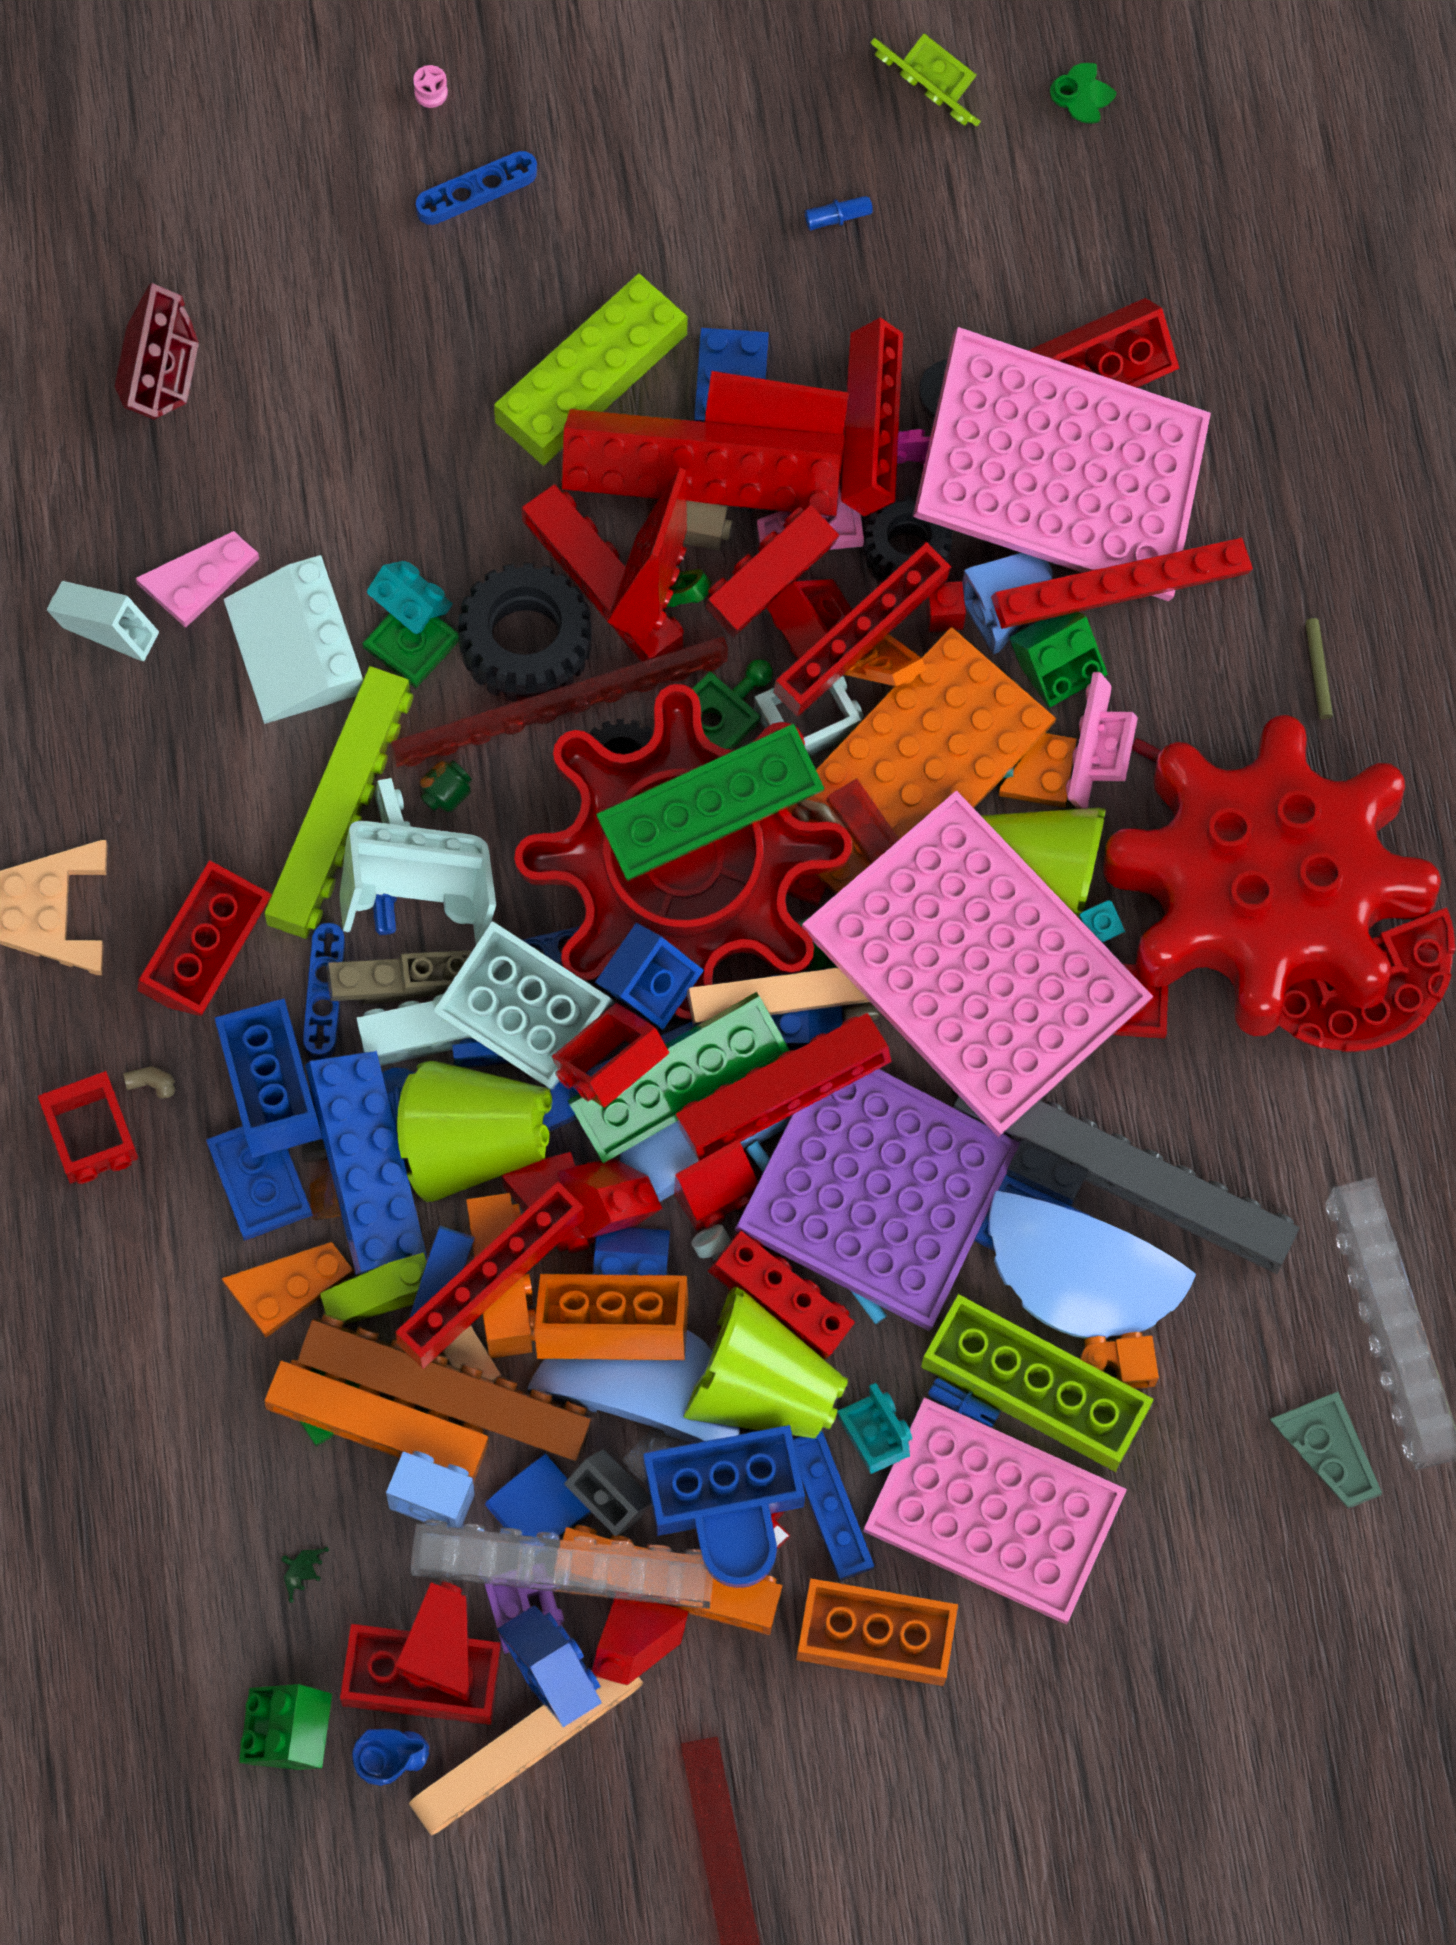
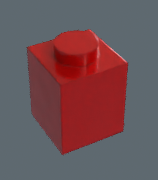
M962 581L943 583L925 599L929 632L948 631L951 627L955 630H963L966 609Z

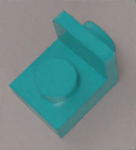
M1110 900L1079 914L1080 920L1101 942L1125 932L1115 907Z

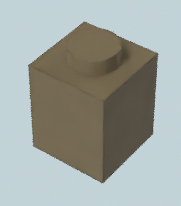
M687 500V533L683 544L720 551L722 540L729 541L733 520L727 519L728 506Z

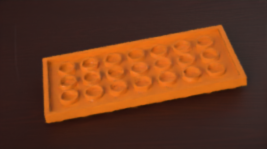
M952 627L922 657L926 671L918 674L910 683L895 686L816 769L825 789L806 800L828 805L846 825L845 829L850 834L852 840L850 858L842 869L829 874H815L835 894H838L956 790L975 808L1056 721V718ZM796 803L786 808L791 815L792 810L798 807V804ZM814 819L809 820V822H819Z

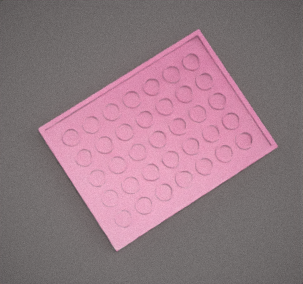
M958 327L952 337L913 517L1082 573L1183 551L1211 413ZM1175 590L1152 596L1170 601L1174 597Z
M957 790L801 926L812 938V941L997 1137L1001 1136L1153 998L1152 994Z

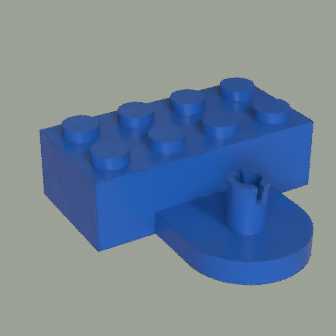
M790 1425L643 1453V1467L657 1536L696 1529L703 1564L716 1581L729 1587L744 1588L755 1585L763 1580L771 1571L777 1552L771 1514L803 1508L805 1502V1493Z

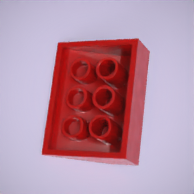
M711 371L705 422L844 435L849 393Z
M681 467L635 535L607 620L608 623L645 641L652 629L655 631L660 629L666 617V612L662 611V609L666 608L673 595V590L669 589V587L671 588L680 573V569L676 566H679L687 550L686 547L682 546L687 533L686 470Z

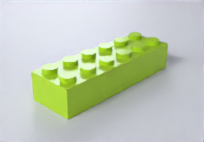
M638 273L494 404L495 423L544 466L563 449L564 425L569 410L603 412L687 335L688 316Z
M959 1294L927 1349L921 1368L968 1393L972 1391L973 1396L1114 1472L1117 1471L1154 1400Z

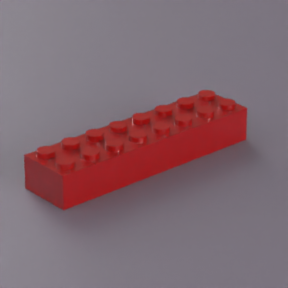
M570 409L564 425L562 489L659 499L681 467L686 470V501L794 512L798 507L805 511L812 505L820 515L836 516L841 495L845 435Z

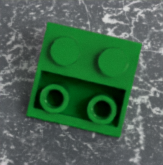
M1080 612L1040 620L1009 637L1020 667L1049 708L1091 684L1093 672H1101L1104 677L1108 675L1087 617Z
M300 1684L249 1688L243 1736L240 1742L239 1763L293 1770L322 1769L332 1693Z

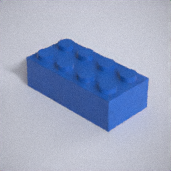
M285 999L215 1017L252 1158L323 1139Z

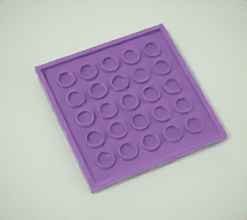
M878 1069L791 1116L734 1230L744 1232L747 1236L758 1240L764 1246L930 1331L986 1217L994 1192L998 1191L1020 1142L1004 1134L997 1137L987 1125Z

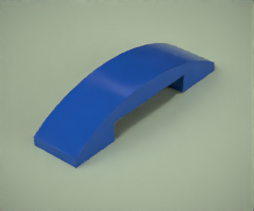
M443 1226L439 1227L410 1318L467 1266L475 1237Z

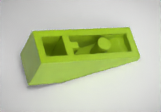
M424 1252L389 1262L321 1292L320 1296L326 1315L343 1320V1325L413 1305L427 1264Z

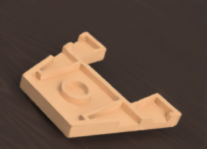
M99 840L1 870L0 944L38 957L42 955L57 960L60 964L69 967L76 966L88 970L89 973L94 975H102L103 941L66 940L69 875H106L107 841Z

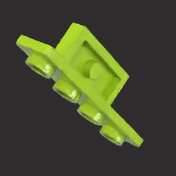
M924 33L904 60L882 42L873 38L870 43L878 49L874 54L888 66L895 62L903 69L899 75L913 86H916L918 82L928 89L925 95L937 105L941 106L943 102L953 108L950 115L962 125L966 126L968 122L975 126L980 124L981 121L957 102L977 74Z

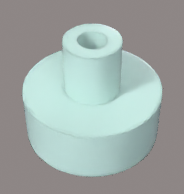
M717 1224L708 1230L705 1228L693 1238L691 1244L700 1258L712 1257L715 1261L730 1242V1237L724 1227Z

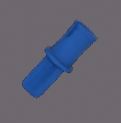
M863 196L843 202H838L835 199L831 204L804 210L807 227L809 231L834 224L842 226L843 221L872 214L873 208L870 198Z
M386 893L382 895L376 894L373 905L375 931L379 935H390L396 931L394 902L397 901V897Z
M937 1378L933 1382L928 1393L930 1398L993 1428L995 1420L998 1419L1001 1413L999 1409L997 1410L973 1397L972 1391L966 1393L941 1378Z

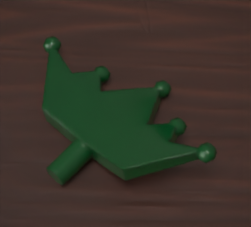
M328 1547L324 1549L302 1550L295 1560L286 1555L282 1557L281 1561L290 1566L284 1575L290 1596L289 1603L294 1602L292 1597L295 1589H305L301 1581L312 1579L320 1581L321 1577L316 1575L312 1565L322 1564L323 1561L318 1556L323 1552H328Z

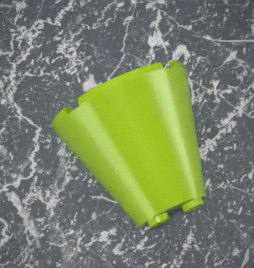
M1097 807L981 815L1079 918V914L1084 911L1106 809Z
M426 1061L418 1064V1071L415 1074H409L405 1080L400 1095L397 1117L399 1150L401 1159L408 1158L412 1171L407 1174L409 1182L424 1201L434 1202L545 1159L546 1146L549 1143L550 1136L547 1126L543 1124V1117L552 1108V1096L549 1088L439 1061Z
M733 1287L727 1294L717 1324L721 1325V1329L707 1368L694 1385L683 1417L689 1420L754 1430H766L790 1425L792 1435L815 1439L822 1427L828 1430L831 1428L838 1409L833 1407L836 1397L840 1398L847 1386L848 1378L842 1376L746 1292Z

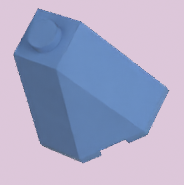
M1019 553L964 570L962 585L965 608L993 655L1000 652L1009 641V637L1013 636L1021 625L1001 629L991 596L997 591L1051 580L1053 572L1048 561Z

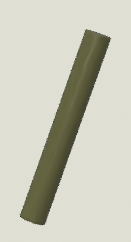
M1311 618L1305 621L1318 713L1320 719H1330L1333 717L1319 619Z

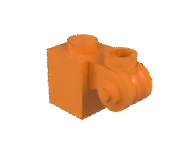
M1130 1332L1121 1335V1339L1106 1342L1105 1336H1094L1084 1340L1085 1347L1080 1360L1103 1372L1106 1366L1112 1367L1116 1371L1117 1379L1134 1389L1155 1387L1159 1375L1152 1335L1142 1336L1141 1332Z

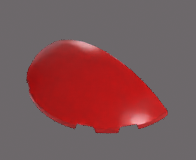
M1447 907L1384 931L1380 936L1373 938V941L1386 954L1391 963L1392 970L1385 998L1378 1005L1372 1008L1355 1007L1347 1002L1326 981L1318 979L1303 980L1291 985L1286 991L1279 1026L1292 1034V1037L1317 1048L1340 1050L1342 1052H1362L1378 1049L1412 1033L1427 1020L1428 1015L1433 1011L1437 1003L1442 1000L1452 976L1450 972L1456 947L1453 924Z

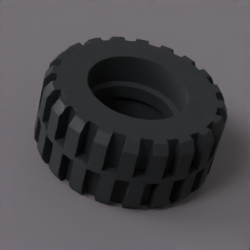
M524 562V567L514 568L512 563L503 565V572L497 574L496 570L493 569L485 574V582L476 581L470 588L471 597H464L461 604L462 614L458 617L460 652L462 653L466 669L472 671L473 679L479 685L487 683V691L495 696H498L500 692L505 693L506 700L517 702L518 697H527V702H537V696L545 694L547 699L556 696L557 688L560 686L566 690L573 684V675L580 676L585 669V660L589 659L591 652L592 628L588 603L584 602L582 591L578 586L571 588V579L565 574L560 573L557 577L554 575V568L543 565L542 569L534 568V563ZM535 611L547 616L557 626L558 636L550 646L533 654H515L503 649L493 639L492 630L502 618L513 612Z

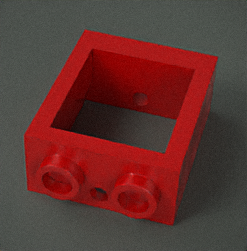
M615 1003L553 1054L551 1058L558 1068L555 1074L566 1088L574 1087L584 1100L589 1102L592 1099L605 1108L670 1052L656 1027L618 1003ZM624 1040L630 1043L594 1075L590 1077L586 1074L589 1069Z
M106 1071L38 1095L70 1184L74 1182L78 1184L88 1183L96 1179L101 1172L110 1169L112 1171L126 1169L132 1165V1161L138 1159ZM106 1098L123 1144L71 1162L55 1116Z

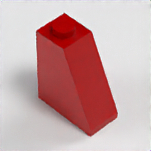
M571 1152L549 1157L501 1175L503 1188L510 1193V1196L525 1212L557 1181L561 1184L557 1172L575 1167ZM578 1224L555 1247L559 1252L568 1250L569 1253H577L589 1248V1244L595 1242V1237L585 1239Z
M442 1581L439 1586L431 1582L396 1663V1671L400 1675L467 1701L470 1695L466 1596L461 1594L462 1589L456 1585Z
M617 1591L597 1647L592 1668L595 1677L629 1685L681 1644L689 1611Z

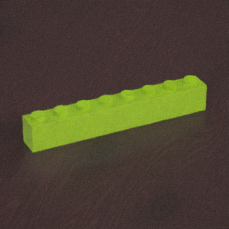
M369 666L266 908L265 918L268 926L307 939L311 929L315 930L319 926L323 914L320 906L324 897L329 899L333 893L336 879L333 876L337 866L343 867L346 839L350 825L354 822L362 821V816H359L363 804L368 806L372 800L375 786L372 783L376 773L381 775L385 769L388 755L385 754L389 743L395 744L401 728V724H398L402 712L407 714L411 707L414 695L410 693L409 679Z

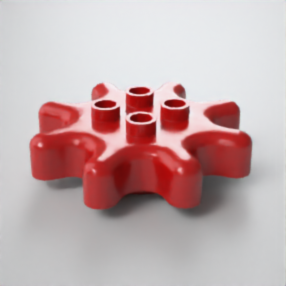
M682 684L669 685L659 692L654 705L655 727L653 736L647 745L636 752L625 755L613 753L585 731H569L558 738L553 750L556 770L580 795L582 801L580 812L574 823L564 831L538 833L525 837L516 847L514 859L517 871L523 880L534 885L568 886L578 893L585 905L586 914L584 922L562 949L561 961L565 969L588 984L596 983V980L635 923L662 936L704 970L693 987L712 985L713 971L717 965L728 956L741 952L756 955L780 975L803 973L808 969L813 959V941L809 934L787 912L785 899L793 882L800 877L810 874L838 872L846 865L851 855L852 840L850 834L843 826L833 822L800 821L793 817L785 808L627 881L596 814L735 750L721 748L709 741L703 732L701 724L699 697L693 689ZM773 723L765 728L754 741L791 725V723ZM796 727V729H797V731H798V733H799V736H800V738H801V740H802V742H803V744H804V746H805V741H804L803 734H802V733L800 732V730ZM688 996L685 997L673 1015L674 1018L685 1023L692 1022Z
M1289 715L1275 716L1263 726L1257 759L1252 764L1239 769L1225 770L1215 767L1196 748L1188 743L1174 742L1166 745L1158 754L1156 761L1154 788L1161 799L1175 815L1174 819L1160 829H1120L1108 839L1103 861V873L1111 885L1122 890L1151 894L1159 900L1165 912V916L1150 927L1140 938L1136 957V971L1140 978L1149 985L1160 987L1175 982L1195 968L1207 967L1221 972L1230 979L1235 987V1021L1241 1030L1252 1036L1268 1035L1279 1026L1286 991L1291 985L1303 980L1318 979L1326 981L1347 1002L1355 1007L1372 1008L1378 1005L1385 998L1392 970L1390 961L1371 938L1369 929L1382 919L1415 920L1430 914L1434 910L1441 886L1440 873L1430 861L1393 854L1383 847L1377 837V832L1391 822L1399 813L1406 787L1401 771L1390 763L1379 762L1367 767L1357 776L1346 781H1333L1324 778L1309 767L1306 761V730L1297 718Z

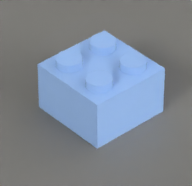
M403 1451L386 1491L389 1509L458 1535L475 1496L473 1478L468 1477L469 1472L459 1466L449 1464L445 1468L434 1464V1458L425 1453L414 1451L411 1455Z

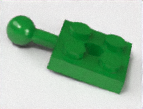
M763 659L751 661L746 667V677L732 690L712 672H709L692 688L699 697L701 719L707 713H715L721 718V722L714 727L706 726L701 720L704 734L715 745L732 750L761 722V716L742 699L755 686H766L772 680V666Z

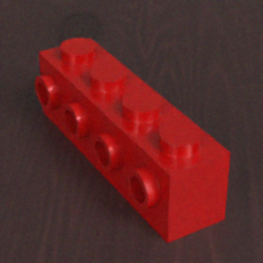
M742 1231L737 1233L707 1272L730 1290L733 1287L742 1289L824 1360L827 1359L855 1324V1321L849 1317L850 1313L837 1302L833 1301L831 1303L820 1294L821 1290L814 1282L808 1279L802 1280L792 1272V1266L780 1256H772L763 1248L764 1245L761 1242L747 1236Z

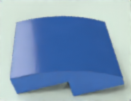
M546 1454L515 1476L485 1503V1506L532 1560L557 1543L565 1533L566 1527L573 1528L591 1514V1511L564 1485L568 1479Z

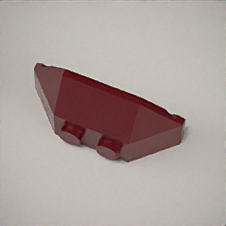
M154 283L148 285L126 326L114 385L124 408L153 420L187 404L199 344L191 319L183 307L185 303L182 295Z

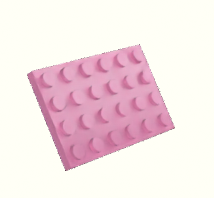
M924 1397L910 1428L913 1438L909 1441L910 1457L893 1464L863 1532L1067 1625L1127 1489Z

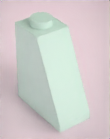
M62 581L47 608V611L62 628L140 661L146 659L159 634V631L128 596Z

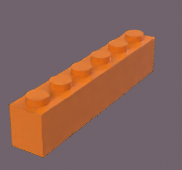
M291 1360L290 1364L280 1361L264 1400L266 1410L333 1432L334 1435L397 1458H401L403 1451L411 1455L414 1451L425 1453L434 1458V1464L445 1468L452 1464L469 1472L468 1477L473 1478L474 1483L489 1444V1436L483 1434L484 1430L470 1423H463V1426L449 1422L450 1418L445 1414L434 1410H429L428 1414L414 1409L415 1405L409 1401L397 1397L393 1401L380 1397L378 1390L364 1385H360L359 1389L345 1384L346 1380L344 1378L327 1372L324 1376L311 1372L312 1368L310 1366L299 1363L297 1360Z
M576 1525L575 1529L566 1527L554 1568L555 1578L615 1594L617 1591L687 1610L689 1614L767 1635L771 1634L783 1586L776 1583V1578L767 1575L763 1580L749 1587H729L716 1581L706 1570L702 1558L698 1556L683 1554V1557L680 1558L669 1555V1550L661 1546L648 1544L647 1548L632 1545L633 1541L624 1536L618 1535L615 1537L611 1535V1539L596 1535L597 1531L587 1526Z

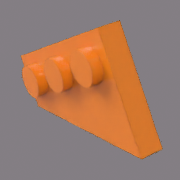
M887 634L844 675L898 686L912 682L918 674L926 671V667L920 656Z
M330 1242L221 1279L260 1332L267 1338L319 1300L321 1292L341 1284L353 1275L354 1271L335 1245Z

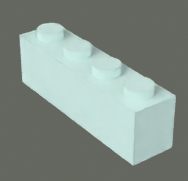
M444 994L434 997L433 1001L420 1004L418 1001H408L400 1004L397 1009L388 1011L372 1009L365 1012L363 1016L357 1017L364 1053L377 1051L380 1066L453 1050L452 1045L459 1044L461 1040L472 1037L433 1012Z

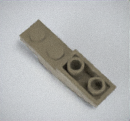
M471 950L401 954L399 959L328 963L326 971L330 1001L363 1000V1004H373L444 994L471 954Z

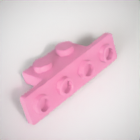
M1093 672L1091 684H1088L1086 688L1087 704L1085 714L1080 718L1079 722L1080 738L1078 747L1073 752L1074 768L1072 778L1068 780L1066 786L1068 800L1076 809L1088 808L1093 781L1126 780L1138 717L1133 712H1107L1111 684L1101 672Z

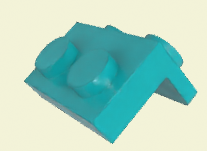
M399 561L383 565L367 589V594L414 634L421 633L430 618L446 615L453 605L445 597V592L439 586L428 583L419 575V570L411 563Z
M876 1383L869 1385V1397L837 1411L838 1420L870 1474L910 1457L909 1441L913 1439L905 1420L898 1421L895 1416L896 1408L888 1392L882 1394Z

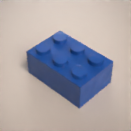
M534 1605L497 1628L527 1685L562 1727H565L602 1703L595 1691L601 1686L591 1669H586L581 1659L584 1655L573 1638H569L562 1625L558 1626L550 1612L544 1615Z

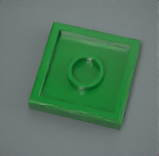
M389 613L362 645L367 652L397 675L409 679V684L416 689L459 642V633L440 618L434 617L430 618L421 633L414 634Z

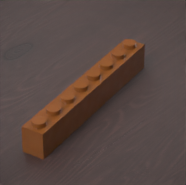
M323 1314L322 1319H312L297 1362L568 1459L577 1461L593 1418V1416L586 1414L587 1407L571 1401H566L565 1406L551 1401L553 1395L534 1388L531 1389L529 1394L516 1389L517 1382L501 1376H497L495 1381L482 1377L483 1370L471 1365L462 1364L461 1369L448 1365V1358L440 1354L422 1369L397 1344V1339H393L391 1344L377 1339L379 1333L359 1326L357 1331L344 1328L343 1320Z

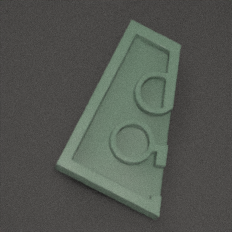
M1339 1392L1270 1419L1274 1427L1347 1509L1382 1495V1491Z

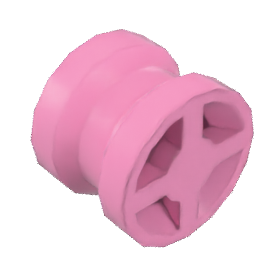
M433 65L419 68L413 78L415 99L419 104L428 108L442 105L448 95L446 74L442 69Z

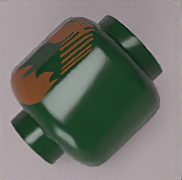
M454 760L450 763L439 761L420 779L419 784L424 791L420 798L434 812L438 808L445 812H452L470 795L471 787L469 783L472 779Z

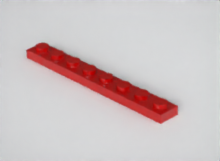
M1243 538L997 591L991 596L1001 629L1246 575L1253 568Z

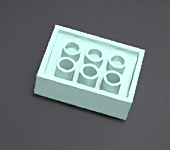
M321 555L286 565L223 599L264 724L357 696L363 682V677Z
M492 921L433 1012L552 1090L559 1080L555 1074L558 1068L551 1056L617 1002Z

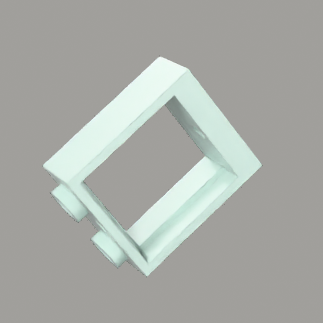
M843 676L829 690L845 719L804 738L805 748L809 757L844 741L861 723V719L864 718L856 700L851 701L845 690L848 687ZM774 688L754 697V710L761 716L760 723L764 729L773 723L784 722L775 706L782 701L773 693Z

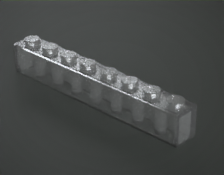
M1372 1177L1333 1187L1328 1197L1329 1200H1326L1327 1213L1331 1221H1336L1340 1234H1337V1244L1342 1255L1347 1254L1351 1267L1347 1269L1349 1282L1353 1289H1358L1362 1301L1358 1303L1359 1313L1363 1323H1369L1372 1336L1369 1337L1370 1348L1373 1356L1380 1358L1383 1370L1380 1371L1381 1382L1386 1392L1390 1391L1394 1405L1391 1406L1392 1417L1395 1425L1402 1427L1406 1439L1402 1441L1405 1457L1408 1462L1413 1461L1415 1470L1455 1461L1456 1426L1376 1178Z
M426 1520L425 1524L416 1523L410 1565L413 1576L710 1609L713 1577L706 1570L699 1549H687L686 1554L673 1553L670 1547L663 1545H650L647 1550L634 1548V1544L627 1541H612L611 1545L596 1544L597 1540L594 1538L583 1536L574 1537V1541L559 1540V1535L548 1532H539L537 1537L523 1536L522 1531L513 1528H501L500 1532L496 1533L487 1532L484 1526L477 1524H463L461 1529L447 1527L448 1523L440 1520Z

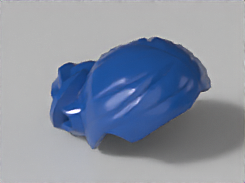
M389 1728L368 1729L356 1740L352 1750V1760L357 1775L368 1784L378 1786L392 1783L406 1770L418 1771L422 1769L429 1756V1745L420 1734L412 1731L401 1732Z

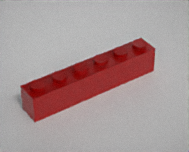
M881 317L850 333L847 382L849 396L845 421L841 502L864 517L895 502L903 333Z
M554 484L522 506V522L607 621L625 566L619 560V553L613 544L609 541L604 543L597 534L598 529L594 522L588 516L583 518L576 510L577 505L572 496L566 491L562 493ZM666 615L658 631L652 629L645 641L610 624L649 672L683 648L684 630L673 616L668 618Z
M926 542L776 680L773 693L798 717L947 580L951 566Z
M868 1013L860 1017H851L843 1022L841 1027L828 1034H819L812 1038L809 1044L795 1051L790 1050L783 1053L775 1062L765 1067L752 1069L739 1081L720 1086L712 1095L703 1100L688 1103L680 1112L676 1113L680 1130L698 1161L735 1140L738 1139L739 1142H742L891 1063L889 1047Z
M557 1181L395 1331L397 1344L424 1369L584 1220V1207Z

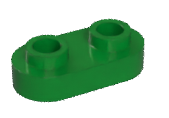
M702 569L680 572L674 585L671 588L669 587V589L673 590V595L666 607L702 601L709 593L711 580Z

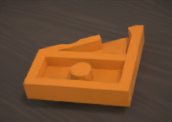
M1044 733L1014 768L1013 777L1006 778L1000 786L999 796L1065 808L1067 802L1066 786L1071 778L1073 752L1076 748L1077 738Z

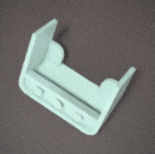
M370 821L352 823L346 839L340 887L343 931L350 932L356 911L370 909L375 903L376 894L382 895L385 893L395 897L443 902L444 911L451 920L459 924H473L477 945L491 924L496 908L487 843L480 837L471 834Z

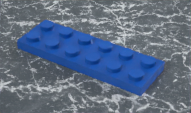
M377 1051L309 1061L305 1067L356 1275L366 1273L389 1262L423 1252L426 1260H428L403 1158L401 1159L397 1131Z

